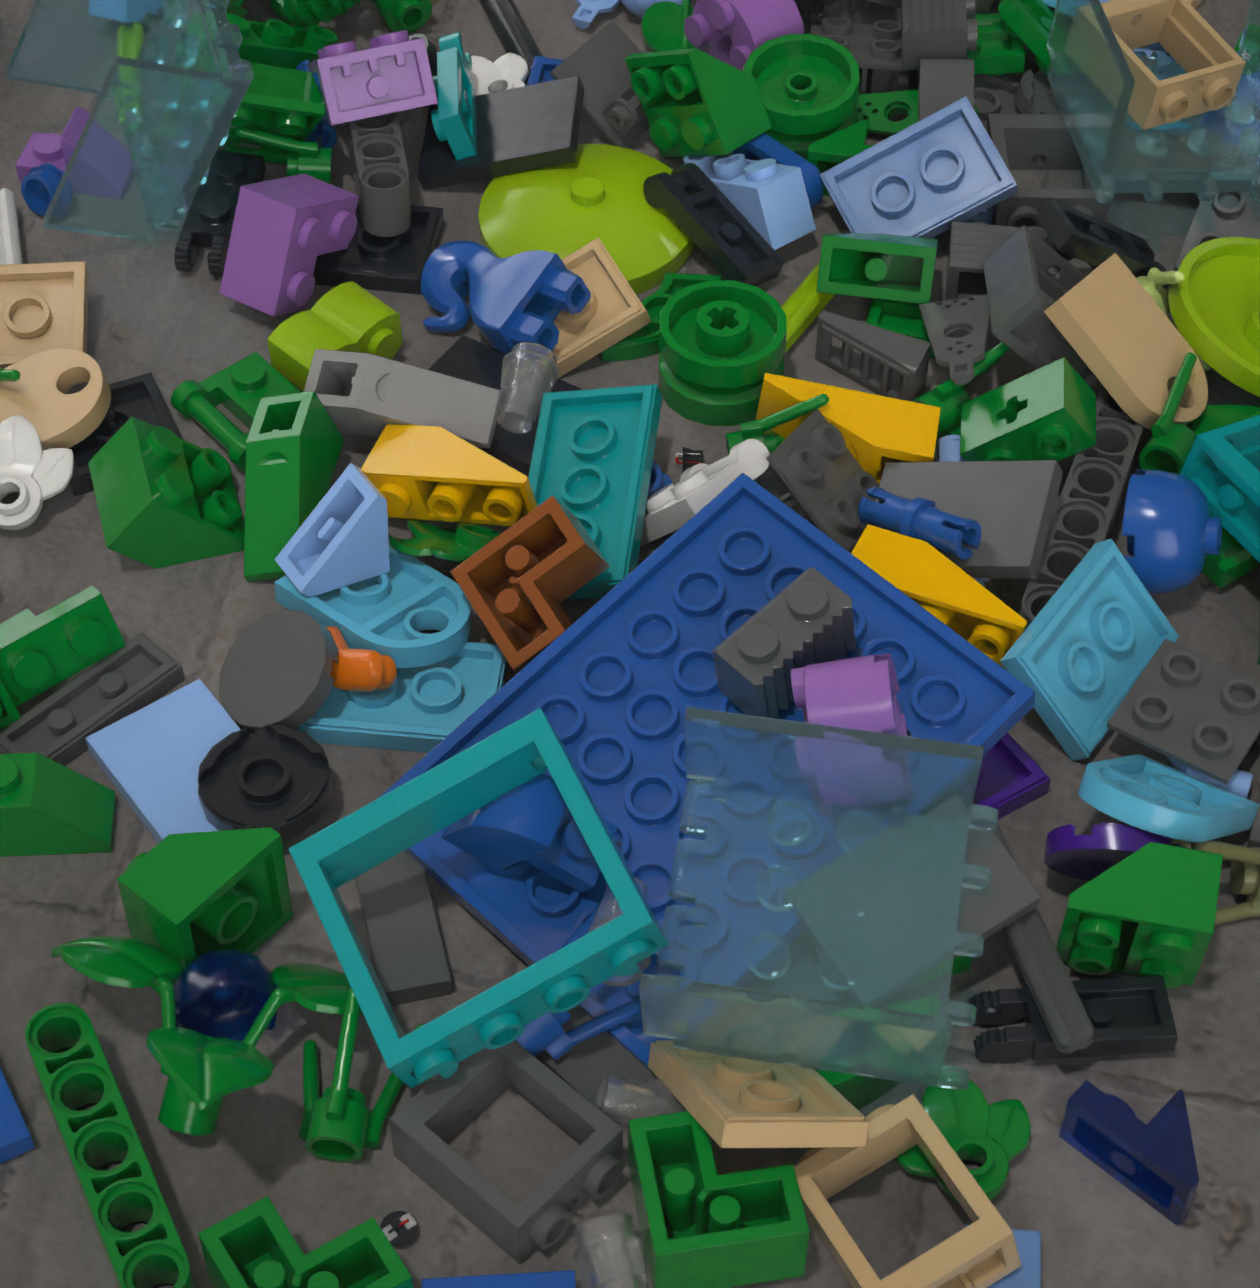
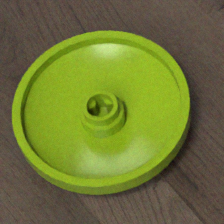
M578 144L576 162L495 177L486 188L479 206V237L481 245L486 246L499 258H507L526 251L541 250L556 253L562 260L599 237L636 295L660 285L665 273H676L690 256L694 242L663 207L657 209L649 205L643 193V185L647 177L662 172L671 175L673 170L653 157L619 146Z
M1223 237L1203 242L1188 252L1177 271L1184 274V280L1181 283L1170 284L1168 298L1171 315L1181 335L1206 364L1233 384L1260 397V239Z

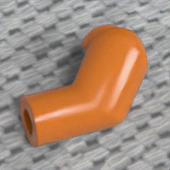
M334 626L325 627L331 632L338 648V663L333 660L330 676L335 679L333 684L335 688L343 691L371 692L375 689L386 690L394 684L397 677V666L390 656L380 655L378 651L370 649H350L339 628Z

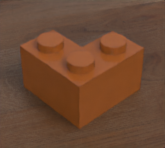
M552 495L450 572L512 669L518 673L572 625L560 603L609 568L610 565L579 519Z

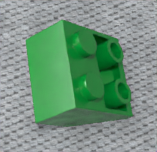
M697 48L637 53L624 58L631 75V86L641 101L650 125V136L658 147L661 157L727 155L772 128L755 78Z
M206 56L194 74L192 136L206 137L214 145L235 146L239 143L260 145L263 151L288 153L287 150L236 136L235 129L238 126L297 141H304L325 116V103L312 72Z
M131 416L88 462L105 543L108 549L156 569L244 550L245 525L242 518V509L238 503L231 476V468L228 461L217 451L210 448L202 449L177 437L176 434L166 427H155Z
M1150 842L1070 893L1055 945L1062 962L1069 963L1073 970L1088 975H1105L1110 971L1139 977L1161 976V978L1164 977L1166 988H1175L1181 984L1192 986L1214 934L1223 854Z

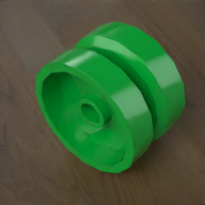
M787 34L768 40L751 52L743 67V72L753 76L756 80L772 128L764 132L768 136L807 160L809 144L858 122L859 64L850 51L839 43L813 34Z
M708 280L689 285L671 296L660 312L658 388L667 406L685 419L708 426H735L740 423L756 420L765 373L784 376V355L787 335L786 314L777 300L759 287L735 280Z

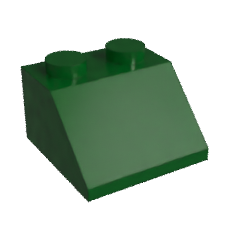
M271 827L169 834L149 852H143L136 856L129 863L125 872L117 878L131 939L156 946L172 955L182 964V976L177 979H170V981L173 983L174 989L194 1005L294 916L281 834Z

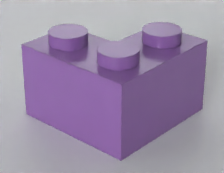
M307 174L240 186L219 294L273 317L306 309L307 302L315 288L313 273L317 256L348 248V244L353 238L357 227L355 212L359 196Z

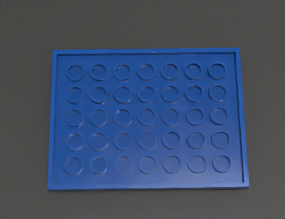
M742 472L381 796L535 710L542 709L563 741L603 819L617 826L613 838L670 944L638 962L637 965L640 971L628 976L614 975L589 989V996L578 1005L588 1016L594 1019L653 991H662L665 995L663 1003L606 1031L651 1071L648 1067L651 1042H656V1040H693L803 932L798 921L783 902L784 892L943 796L1035 706V692ZM809 567L815 568L852 599L856 650H846V658L842 659L891 653L900 688V693L894 694H897L901 714L905 716L912 768L911 791L834 803H815L810 786L809 771L802 770L797 747L796 730L805 728L803 709L797 710L795 700L789 701V709H779V717H769V726H759L723 695L717 687L720 684L716 680L718 678L715 674L717 670L714 667L716 663L712 659L715 656L711 651ZM549 770L543 773L551 776ZM445 828L404 850L529 966L559 950L599 905L606 906L609 911L608 916L599 927L623 914L601 871L594 888L584 892L575 890L525 860L498 871L442 839Z

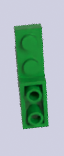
M93 585L37 616L27 608L0 624V730L21 718L16 709L17 706L126 646L102 593Z

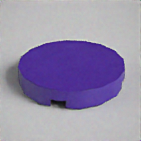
M1100 822V825H1092L1091 835L1075 836L1076 826L1067 824L1048 832L1045 841L1044 863L1051 870L1068 877L1091 881L1150 842L1177 847L1183 846L1180 842L1173 844L1172 838L1127 824Z

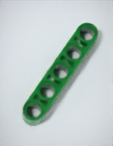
M56 1003L47 1005L37 1011L28 1021L25 1030L27 1047L42 1092L118 1287L152 1288L157 1284L170 1283L174 1284L173 1288H195L188 1257L90 1018L83 1009L74 1004ZM72 1047L65 1052L55 1053L62 1048ZM97 1103V1105L90 1109L76 1110L85 1104ZM113 1161L122 1162L113 1169L98 1170L106 1163ZM137 1221L148 1222L146 1226L138 1231L120 1232L130 1223Z

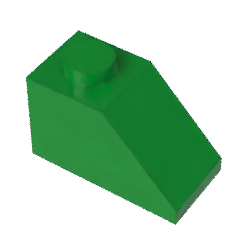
M884 233L823 234L816 292L918 304L930 303L938 240Z
M37 752L0 754V857L111 853L117 804L115 791Z

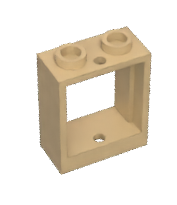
M1111 0L1085 7L1071 50L1143 130L1167 123H1174L1184 118L1212 110H1219L1231 105L1246 64L1187 0ZM1159 43L1186 73L1160 81L1132 50Z
M914 1094L896 1105L887 1104L881 1106L866 1117L869 1121L866 1147L811 1148L794 1166L806 1219L852 1288H987L1021 1266L1012 1230ZM915 1145H918L973 1223L880 1280L827 1199Z

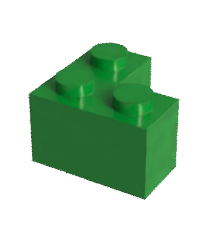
M688 1111L628 1120V1169L652 1288H731L804 1276L809 1228L793 1163L717 1175L709 1135Z
M268 1196L198 1233L208 1276L215 1288H413L412 1276L374 1217L305 1255Z

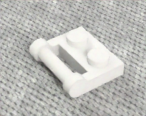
M747 439L735 445L730 450L728 456L710 465L699 463L686 469L681 475L680 482L675 486L671 483L647 498V513H645L641 545L643 546L680 529L742 472L752 480L764 473L769 466V462L766 459L769 456L767 447L756 439Z

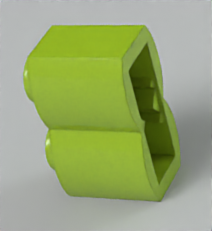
M351 281L340 284L328 291L316 302L311 310L299 312L286 319L271 333L267 342L271 365L288 381L304 392L315 349L369 353L392 359L398 352L403 340L400 314Z

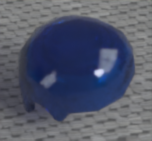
M235 949L207 951L194 958L183 969L181 976L174 984L176 1027L193 1030L204 1036L227 1038L242 1042L272 992L279 987L273 982L272 971L258 956ZM278 1010L266 1030H273L275 1028Z

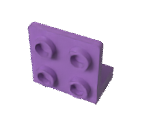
M408 30L370 39L371 48L357 51L355 41L326 46L323 49L317 50L319 59L309 63L308 69L312 74L318 73L329 126L437 104L438 101L424 38L409 40Z

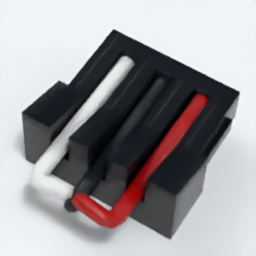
M683 447L682 453L675 454L676 463L682 464V472L694 465L703 463V450H691Z

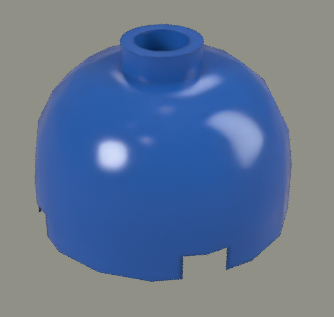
M1135 469L1136 474H1132L1129 480L1122 527V536H1127L1128 555L1134 557L1124 556V558L1149 594L1170 593L1189 585L1201 574L1207 555H1219L1222 538V518L1210 517L1207 496L1197 483L1185 476L1162 470Z

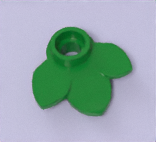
M408 519L407 527L416 538L400 539L391 536L389 533L388 538L389 545L394 550L405 555L416 557L435 556L436 558L453 561L460 565L499 536L501 532L469 523H460L457 525V529L454 530Z
M952 1072L938 1073L926 1087L922 1099V1107L962 1162H977L983 1165L976 1169H967L991 1201L1002 1191L1007 1183L1009 1161L1027 1147L1031 1130L1027 1111L1018 1099H1006L988 1105L982 1090L971 1079ZM918 1145L894 1158L905 1171L911 1174L936 1178L938 1185L947 1196L959 1203Z

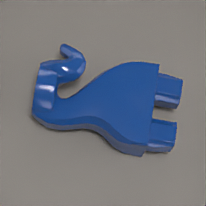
M452 241L436 248L427 259L421 277V294L430 306L443 315L442 317L431 316L423 321L426 330L443 333L458 331L468 322L471 313L474 323L495 350L522 362L529 354L548 357L558 343L559 330L553 323L561 310L570 314L580 313L591 298V293L582 278L567 270L556 253L532 250L507 258H499L486 246L474 241ZM468 294H469V306H468L466 300L464 299Z

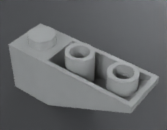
M315 349L304 392L315 391L340 434L379 438L387 423L441 426L475 447L490 448L503 397L501 390L377 355Z

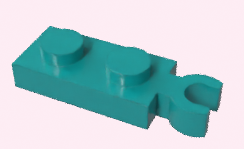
M458 31L439 37L440 52H437V75L432 76L438 109L432 110L431 117L439 141H448L456 160H461L477 155L475 86L470 77L472 60L470 53H464L462 35Z

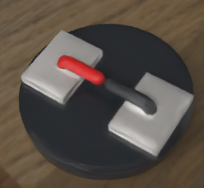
M395 1211L388 1214L380 1225L391 1245L397 1247L405 1246L412 1242L418 1232L416 1219L409 1212Z

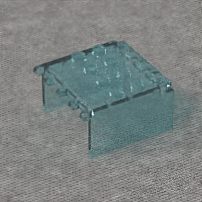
M35 0L7 67V78L99 94L43 218L45 228L141 241H150L152 235L158 232L170 231L171 228L178 229L199 185H203L206 182L210 163L218 147L225 144L229 134L230 123L254 77L251 63L240 59L238 53L243 40L240 28L236 24L229 23L226 15V9L230 0Z
M1057 0L1047 42V50L1051 57L1047 78L1099 203H1111L1114 194L1143 193L1146 202H1160L1163 193H1196L1199 201L1213 202L1216 192H1249L1253 201H1260V0H1252L1239 43L1240 51H1235L1246 64L1231 105L1147 130H1143L1127 113L1135 79L1100 1ZM1133 51L1160 81L1186 73L1167 51H1153L1150 59H1148L1145 51Z
M687 707L684 719L687 778L698 780L687 782L679 830L690 836L704 837L705 841L689 838L677 841L668 896L676 901L693 903L695 906L694 908L679 905L666 907L662 931L670 945L659 950L657 964L666 969L684 971V974L679 976L641 973L639 993L644 1035L673 1039V1048L954 1090L967 1089L970 1072L961 1067L943 1065L952 1025L972 1026L976 1021L977 1008L968 1003L949 1001L954 955L978 957L983 955L985 939L982 936L957 931L962 887L987 889L991 886L992 871L989 868L965 864L968 828L991 830L995 829L998 823L999 812L997 809L990 806L973 804L984 747Z

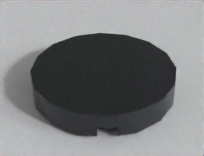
M266 725L267 731H257L254 733H249V728L232 732L212 746L199 766L198 796L207 821L218 831L271 827L281 834L282 841L299 836L318 822L331 802L333 782L332 772L323 747L305 732L284 725Z

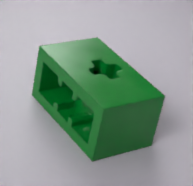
M1065 357L962 404L960 455L965 461L1057 460L1058 462L1096 445V394Z

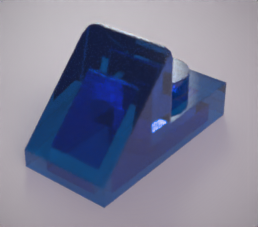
M1086 1080L1068 1098L1059 1137L1178 1227L1187 1218L1199 1183L1184 1092L1182 1090L1177 1091L1149 1123L1145 1124L1136 1117L1131 1107L1122 1099L1111 1094H1105Z

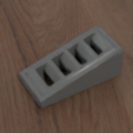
M822 310L818 317L815 352V359L881 396L912 402L913 399L921 395L927 380L931 348L929 342ZM833 337L842 341V348L832 345ZM854 348H855V349L859 350V351L862 352V353H861V354L855 353V352H853V350H854Z

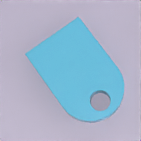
M390 545V572L310 598L301 594L287 575L274 581L276 602L288 610L303 611L324 627L334 626L339 628L350 649H370L378 651L380 655H388L395 661L397 668L422 667L443 661L458 652L465 645L471 633V605L459 584L414 556L405 555L394 550ZM423 630H438V631H440V632L432 633V634L420 633V631H423Z
M1141 754L1087 764L1077 791L1079 797L1090 806L1119 821L1158 835L1190 842H1207L1251 829L1260 806L1258 803Z

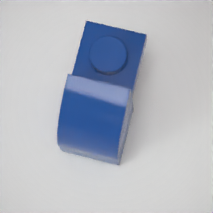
M543 773L445 827L441 837L498 871L525 860L579 892L594 888L601 871L555 781L551 776ZM604 819L609 831L614 837L617 826L611 824L610 822Z

